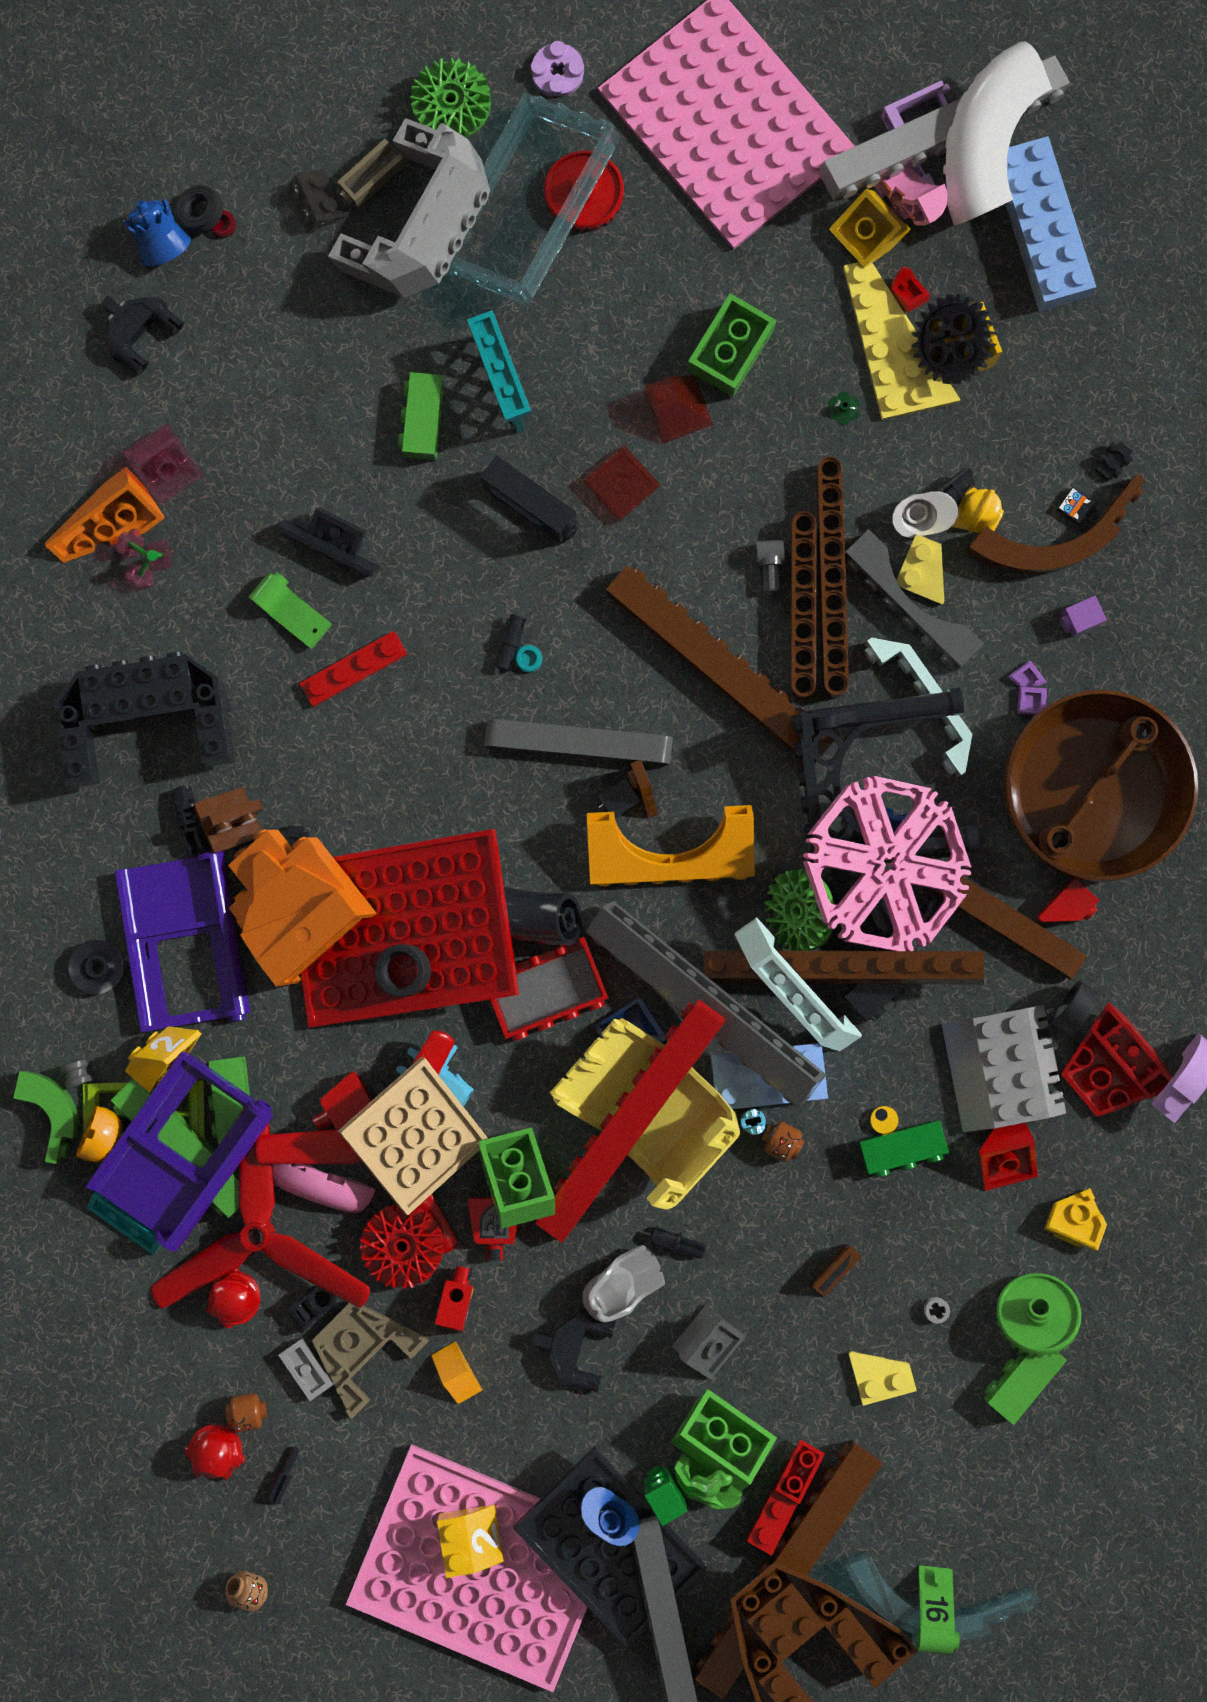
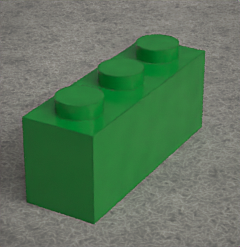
M937 1119L857 1141L867 1174H873L874 1178L890 1174L889 1169L900 1166L901 1171L917 1167V1161L926 1159L927 1163L943 1160V1154L949 1153L941 1122Z
M658 1465L646 1473L648 1477L644 1479L645 1497L661 1525L664 1526L687 1512L686 1499L668 1465L664 1468Z

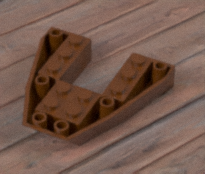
M776 1562L730 1599L742 1663L756 1702H814L783 1664V1661L824 1626H826L874 1688L918 1652L899 1628L833 1587Z

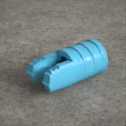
M748 1108L741 1113L740 1125L745 1131L750 1134H759L765 1129V1116L760 1110ZM760 1118V1122H756L757 1125L755 1126L745 1124V1119Z

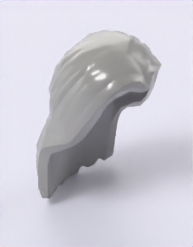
M644 1245L638 1246L618 1256L605 1271L593 1277L582 1292V1301L589 1315L600 1322L617 1320L630 1314L644 1297L664 1286V1276L660 1272L661 1267L655 1255H651V1252L646 1250Z

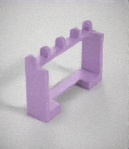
M941 80L884 107L881 117L888 131L904 125L900 116L901 113L935 97L941 107L947 105L944 94L950 91L949 85H944ZM910 165L923 180L935 185L930 174L925 175L921 165L916 167Z

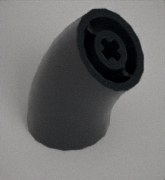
M504 887L512 941L556 946H571L576 943L582 928V914L578 900L574 895L569 893L534 892Z

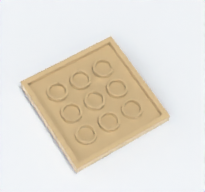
M420 1057L338 1130V1133L406 1215H409L479 1151L478 1141L488 1139L424 1057Z

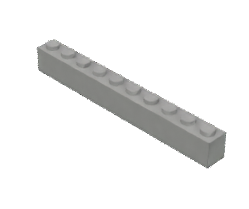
M1056 56L1042 61L1052 89L1038 97L1026 109L1025 112L1027 114L1034 113L1042 104L1048 101L1050 104H1053L1064 97V92L1070 82ZM960 99L825 160L819 170V175L832 199L836 200L840 197L844 199L849 198L864 186L867 188L875 186L881 181V178L888 175L895 177L905 167L910 165L916 167L924 163L927 157L936 154V156H940L946 153L947 134L949 127L952 126L956 114L955 110Z

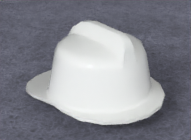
M943 492L910 495L895 507L893 525L898 533L908 538H914L916 534L925 536L940 533L949 529L955 523L958 516V507L955 500Z

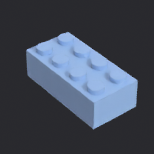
M820 1043L792 1046L825 1073L822 1045ZM735 1054L710 1055L714 1089L721 1094L732 1109L790 1103L775 1087L766 1084L761 1076L752 1068L744 1066ZM826 1077L807 1101L828 1099Z

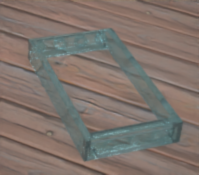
M523 93L483 165L490 187L488 200L534 117L593 137L599 141L521 282L458 258L460 250L456 252L447 273L529 306L617 147L620 138L614 129L615 126L605 119L597 120L584 111L575 112L562 103L553 104L540 95L537 97L536 95L531 96ZM487 202L484 205H482L479 213L476 216L475 223L477 222ZM473 227L470 228L463 240L462 247L465 241L467 240L470 232L472 231Z

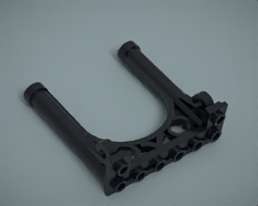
M960 687L950 688L947 692L808 711L795 708V715L790 716L792 732H795L798 737V742L794 743L795 758L801 761V770H797L799 786H804L805 797H801L800 800L802 813H807L808 824H804L805 839H818L817 836L807 835L821 818L818 795L826 796L832 804L840 794V771L843 758L851 743L861 733L874 726L963 715L964 701ZM857 726L843 741L836 733L831 731L832 729ZM825 736L832 737L839 747L834 757L829 760L821 759L818 754V742ZM814 760L823 766L833 765L832 771L827 770L825 779L818 784ZM831 784L833 793L827 789ZM845 806L838 816H841L848 824L844 835L835 839L848 841L853 830H856L861 835L862 833L859 824ZM976 824L958 826L966 851L979 850V834ZM934 829L915 855L950 851L943 829ZM864 841L854 842L865 845ZM811 844V851H807V853L813 854L815 847ZM808 859V862L814 863V859ZM825 867L821 872V877H826L827 873H831V868Z

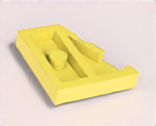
M855 1351L848 1352L863 1406L917 1391L908 1362L857 1353Z

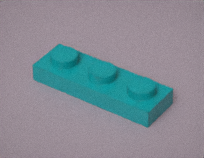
M96 1191L93 1193L87 1209L154 1256L161 1247L154 1238L155 1232Z

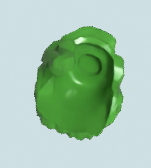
M683 1454L674 1469L677 1485L685 1497L699 1501L709 1508L719 1510L734 1508L740 1504L742 1491H738L730 1485L733 1475H727L723 1470H716L713 1473L690 1456L687 1457Z

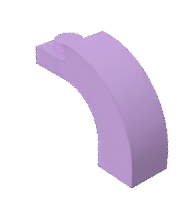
M1199 1033L1181 1054L1183 1062L1176 1074L1151 1103L1153 1107L1174 1123L1192 1102L1195 1103L1207 1088V1039Z

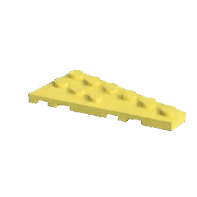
M859 262L844 265L843 269L881 420L959 403L961 400L951 384L933 381V376L925 375L927 368L918 367L922 359L914 358L913 356L919 350L918 348L911 347V344L918 342V338L912 336V333L916 332L873 263L865 268Z

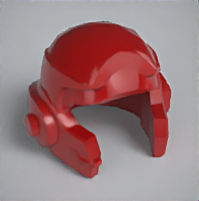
M236 1268L211 1282L214 1285L209 1294V1306L206 1311L218 1318L219 1323L223 1324L224 1328H232V1326L244 1324L250 1321L257 1313L261 1293L257 1282L251 1275Z
M208 1425L199 1429L190 1440L189 1445L185 1447L184 1452L187 1455V1460L191 1461L196 1478L200 1477V1475L207 1478L222 1477V1479L227 1481L232 1475L233 1470L239 1468L245 1461L240 1437L232 1429L222 1425Z

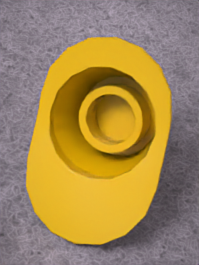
M975 487L970 489L958 507V516L952 527L965 529L970 533L972 531L979 533L985 526H988L995 531L1004 512L998 495L995 494V491L993 489L977 490Z

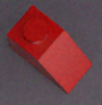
M1073 878L1065 884L1034 920L1037 923L1081 921L1083 918L1087 921L1097 911L1095 905L1100 900L1076 878Z

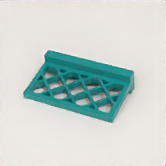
M493 310L467 319L505 422L512 421L517 433L525 431L523 416L531 414V409Z

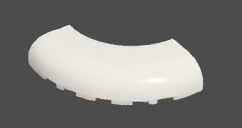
M1019 42L992 59L976 75L975 80L968 90L964 92L955 110L956 114L947 134L945 149H947L946 165L943 168V174H946L947 205L954 226L1013 200L1007 177V155L1013 131L1026 109L1038 97L1052 89L1038 53L1027 42Z

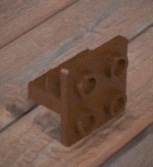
M243 787L198 801L193 805L214 854L254 841V836L262 831L256 818L257 814L263 809L260 800L257 799L250 802Z

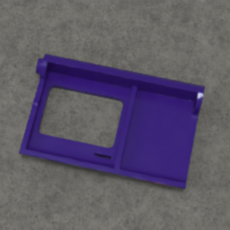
M183 1051L101 1163L86 1187L89 1190L100 1193L154 1231V1238L161 1246L176 1252L273 1118V1114L270 1112L272 1107L261 1099L256 1101L203 1062ZM198 1078L207 1080L243 1107V1112L203 1167L194 1165L158 1138L159 1132Z

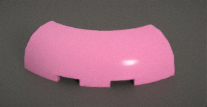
M911 166L905 167L895 177L888 175L881 178V181L874 186L881 198L885 195L892 202V209L898 216L904 220L907 218L913 219L915 225L922 226L935 221L943 214L947 205L948 194L945 184L938 186L926 182Z
M272 1164L274 1186L301 1198L340 1211L354 1214L363 1211L370 1203L376 1190L357 1180L312 1168L313 1166L309 1164Z

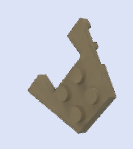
M349 1303L312 1342L327 1373L329 1372L336 1391L345 1405L348 1416L352 1419L371 1399L351 1378L388 1340H393L412 1359L429 1342V1339L365 1305L357 1308Z

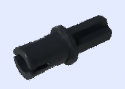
M655 1226L650 1241L651 1244L673 1250L674 1254L678 1251L699 1259L703 1258L706 1250L705 1244L683 1237L681 1232L677 1234Z

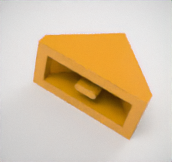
M456 1341L431 1355L442 1384L458 1404L482 1391Z

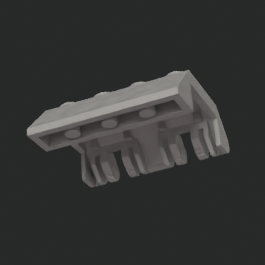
M1044 1005L941 1024L963 1132L999 1128L1066 1114L1064 1102L1055 1103L1054 1101L1063 1098L1062 1091L1049 1092L1048 1084L1060 1081L1059 1074L1049 1076V1072L1058 1071L1053 1047L1045 1049L1043 1045L1052 1043L1051 1037L1038 1038L1037 1030L1045 1029L1049 1026L1048 1020L1038 1022V1018L1046 1016Z

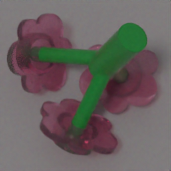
M131 529L128 533L123 532L120 535L121 540L116 543V551L121 553L125 559H128L130 556L137 557L138 554L142 555L144 561H138L136 564L129 563L125 572V578L133 582L136 587L140 588L143 585L151 587L154 584L153 577L155 573L148 569V564H152L155 570H160L161 568L168 569L173 564L171 557L174 556V550L169 548L166 540L160 539L156 543H149V551H145L141 548L144 544V538L140 537V532L137 529Z

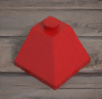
M1026 1122L994 1128L979 1151L984 1190L988 1191L1038 1177L1035 1142Z

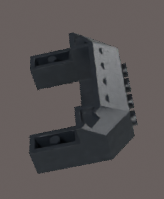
M171 652L166 654L167 658L156 659L155 656H145L139 658V662L129 663L128 660L112 662V666L104 668L101 665H89L85 667V671L76 672L54 702L65 785L76 788L100 784L93 733L102 732L101 724L187 710L195 714L202 763L208 767L234 763L228 719L230 706L224 683L188 655H183V652Z

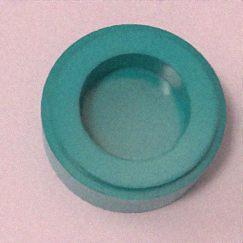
M533 645L522 646L515 655L516 665L523 672H535L542 664L540 650Z

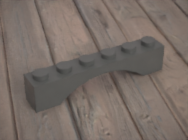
M869 529L845 552V565L855 574L859 572L865 578L863 582L867 588L874 593L878 591L884 597L882 601L886 607L893 612L897 610L903 616L902 622L910 630L916 629L923 636L921 641L929 649L933 650L935 648L942 655L940 659L948 668L952 669L954 667L958 671L984 645L966 625L936 619L923 612L909 600L893 575L889 562L888 548Z

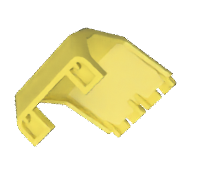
M614 1019L601 1033L604 1037H598L584 1053L586 1058H579L566 1073L568 1078H562L550 1092L558 1106L600 1131L603 1129L599 1125L607 1114L614 1115L619 1107L615 1103L623 1092L630 1093L635 1087L631 1082L639 1070L646 1071L651 1065L647 1060L656 1047L662 1050L665 1046L625 1019ZM691 1067L627 1154L648 1174L657 1186L647 1197L652 1206L670 1209L686 1196L738 1138L740 1130L736 1114L721 1094Z

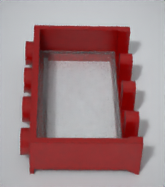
M582 937L571 946H560L552 951L516 964L519 995L491 999V1003L505 1039L512 1037L513 1042L529 1036L527 1031L535 1027L540 1032L553 1027V1020L563 1017L565 1022L580 1016L578 1010L588 1007L591 1012L605 1006L604 1000L608 999L585 937Z

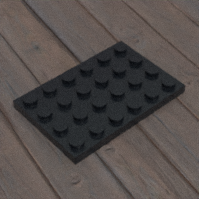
M594 1446L512 1527L618 1640L628 1648L649 1627L632 1544L615 1546L596 1537L587 1528L582 1519L581 1503L589 1490L603 1487L629 1503L635 1509L639 1520L656 1516L650 1504ZM658 1520L675 1599H677L708 1567L668 1524L662 1526Z

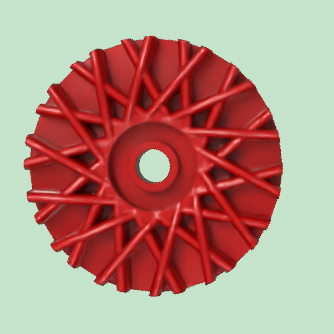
M587 150L568 153L552 165L546 176L544 184L545 202L547 203L548 211L551 212V216L555 217L559 224L563 223V227H572L573 231L580 229V232H584V229H590V232L594 231V228L599 230L601 225L605 223L608 225L610 220L613 221L617 211H620L624 196L622 176L616 165L600 153ZM586 188V189H588V190H586V191H581L580 189Z
M397 1204L381 1209L369 1220L360 1240L361 1259L365 1262L364 1266L368 1267L370 1275L375 1276L377 1281L381 1280L385 1283V1286L392 1285V1288L403 1287V1289H406L409 1286L412 1288L419 1283L422 1284L426 1279L428 1280L438 1268L444 1253V1237L440 1225L429 1212L419 1206L409 1215L404 1214ZM398 1242H405L407 1244V1249H399L397 1245Z

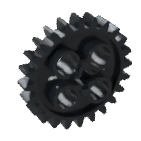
M947 294L946 300L938 297L936 298L937 305L927 304L929 313L920 312L924 319L923 322H915V325L920 329L919 332H913L912 336L917 337L918 342L911 344V347L918 348L919 351L913 357L922 359L918 367L927 368L925 375L933 376V381H942L943 384H951V382L953 384H961L962 380L969 382L971 381V375H980L978 367L987 368L984 358L993 357L988 349L989 347L996 346L994 342L990 341V337L997 335V332L989 331V327L995 322L986 320L990 311H981L983 303H974L975 298L973 297L965 298V295L957 294L956 297L955 295ZM967 318V327L963 329V321ZM942 322L943 329L942 332L939 334L938 326ZM973 334L975 335L973 339L969 340H954L951 341V343L942 342L933 345L934 340L953 339L956 338V336L965 337ZM968 345L970 351L968 356L965 357L964 351ZM942 350H944L945 357L941 361L940 353Z

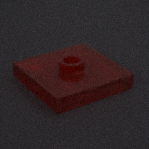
M625 445L584 480V483L619 521L623 520L660 487V483Z

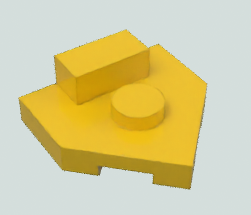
M1089 1188L1053 1203L1044 1229L1054 1233V1237L1077 1247L1084 1246L1090 1250L1098 1251L1107 1224L1103 1215L1100 1214L1094 1201V1195Z

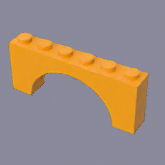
M751 805L724 806L723 817L716 832L702 845L678 854H657L635 846L619 830L614 812L587 813L590 884L598 886H609L612 883L635 885L639 882L649 881L661 884L670 880H678L680 882H691L694 879L717 881L721 878L731 877L736 880H743L755 876L754 816Z

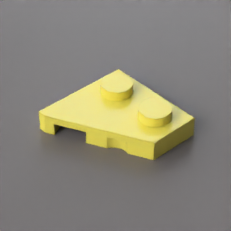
M916 534L896 581L900 587L943 604L944 584L941 544Z

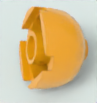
M96 1105L89 1118L88 1127L85 1134L83 1133L76 1154L78 1158L94 1163L104 1161L123 1133L121 1118L115 1112Z

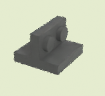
M706 1304L673 1344L672 1348L680 1354L679 1358L684 1363L712 1379L746 1336L727 1322L710 1305Z

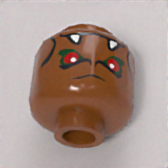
M784 1121L778 1122L775 1127L769 1125L762 1137V1140L766 1141L764 1146L765 1152L784 1163L790 1159L795 1160L805 1142L802 1140V1132Z
M255 1393L233 1396L230 1404H226L228 1427H233L234 1431L239 1433L260 1429L262 1419L268 1417L266 1401L260 1402L259 1396Z

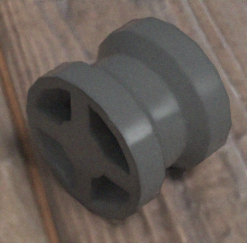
M86 1059L60 1067L61 1073L66 1078L64 1083L66 1089L93 1081L92 1076L88 1074L86 1069L88 1066Z

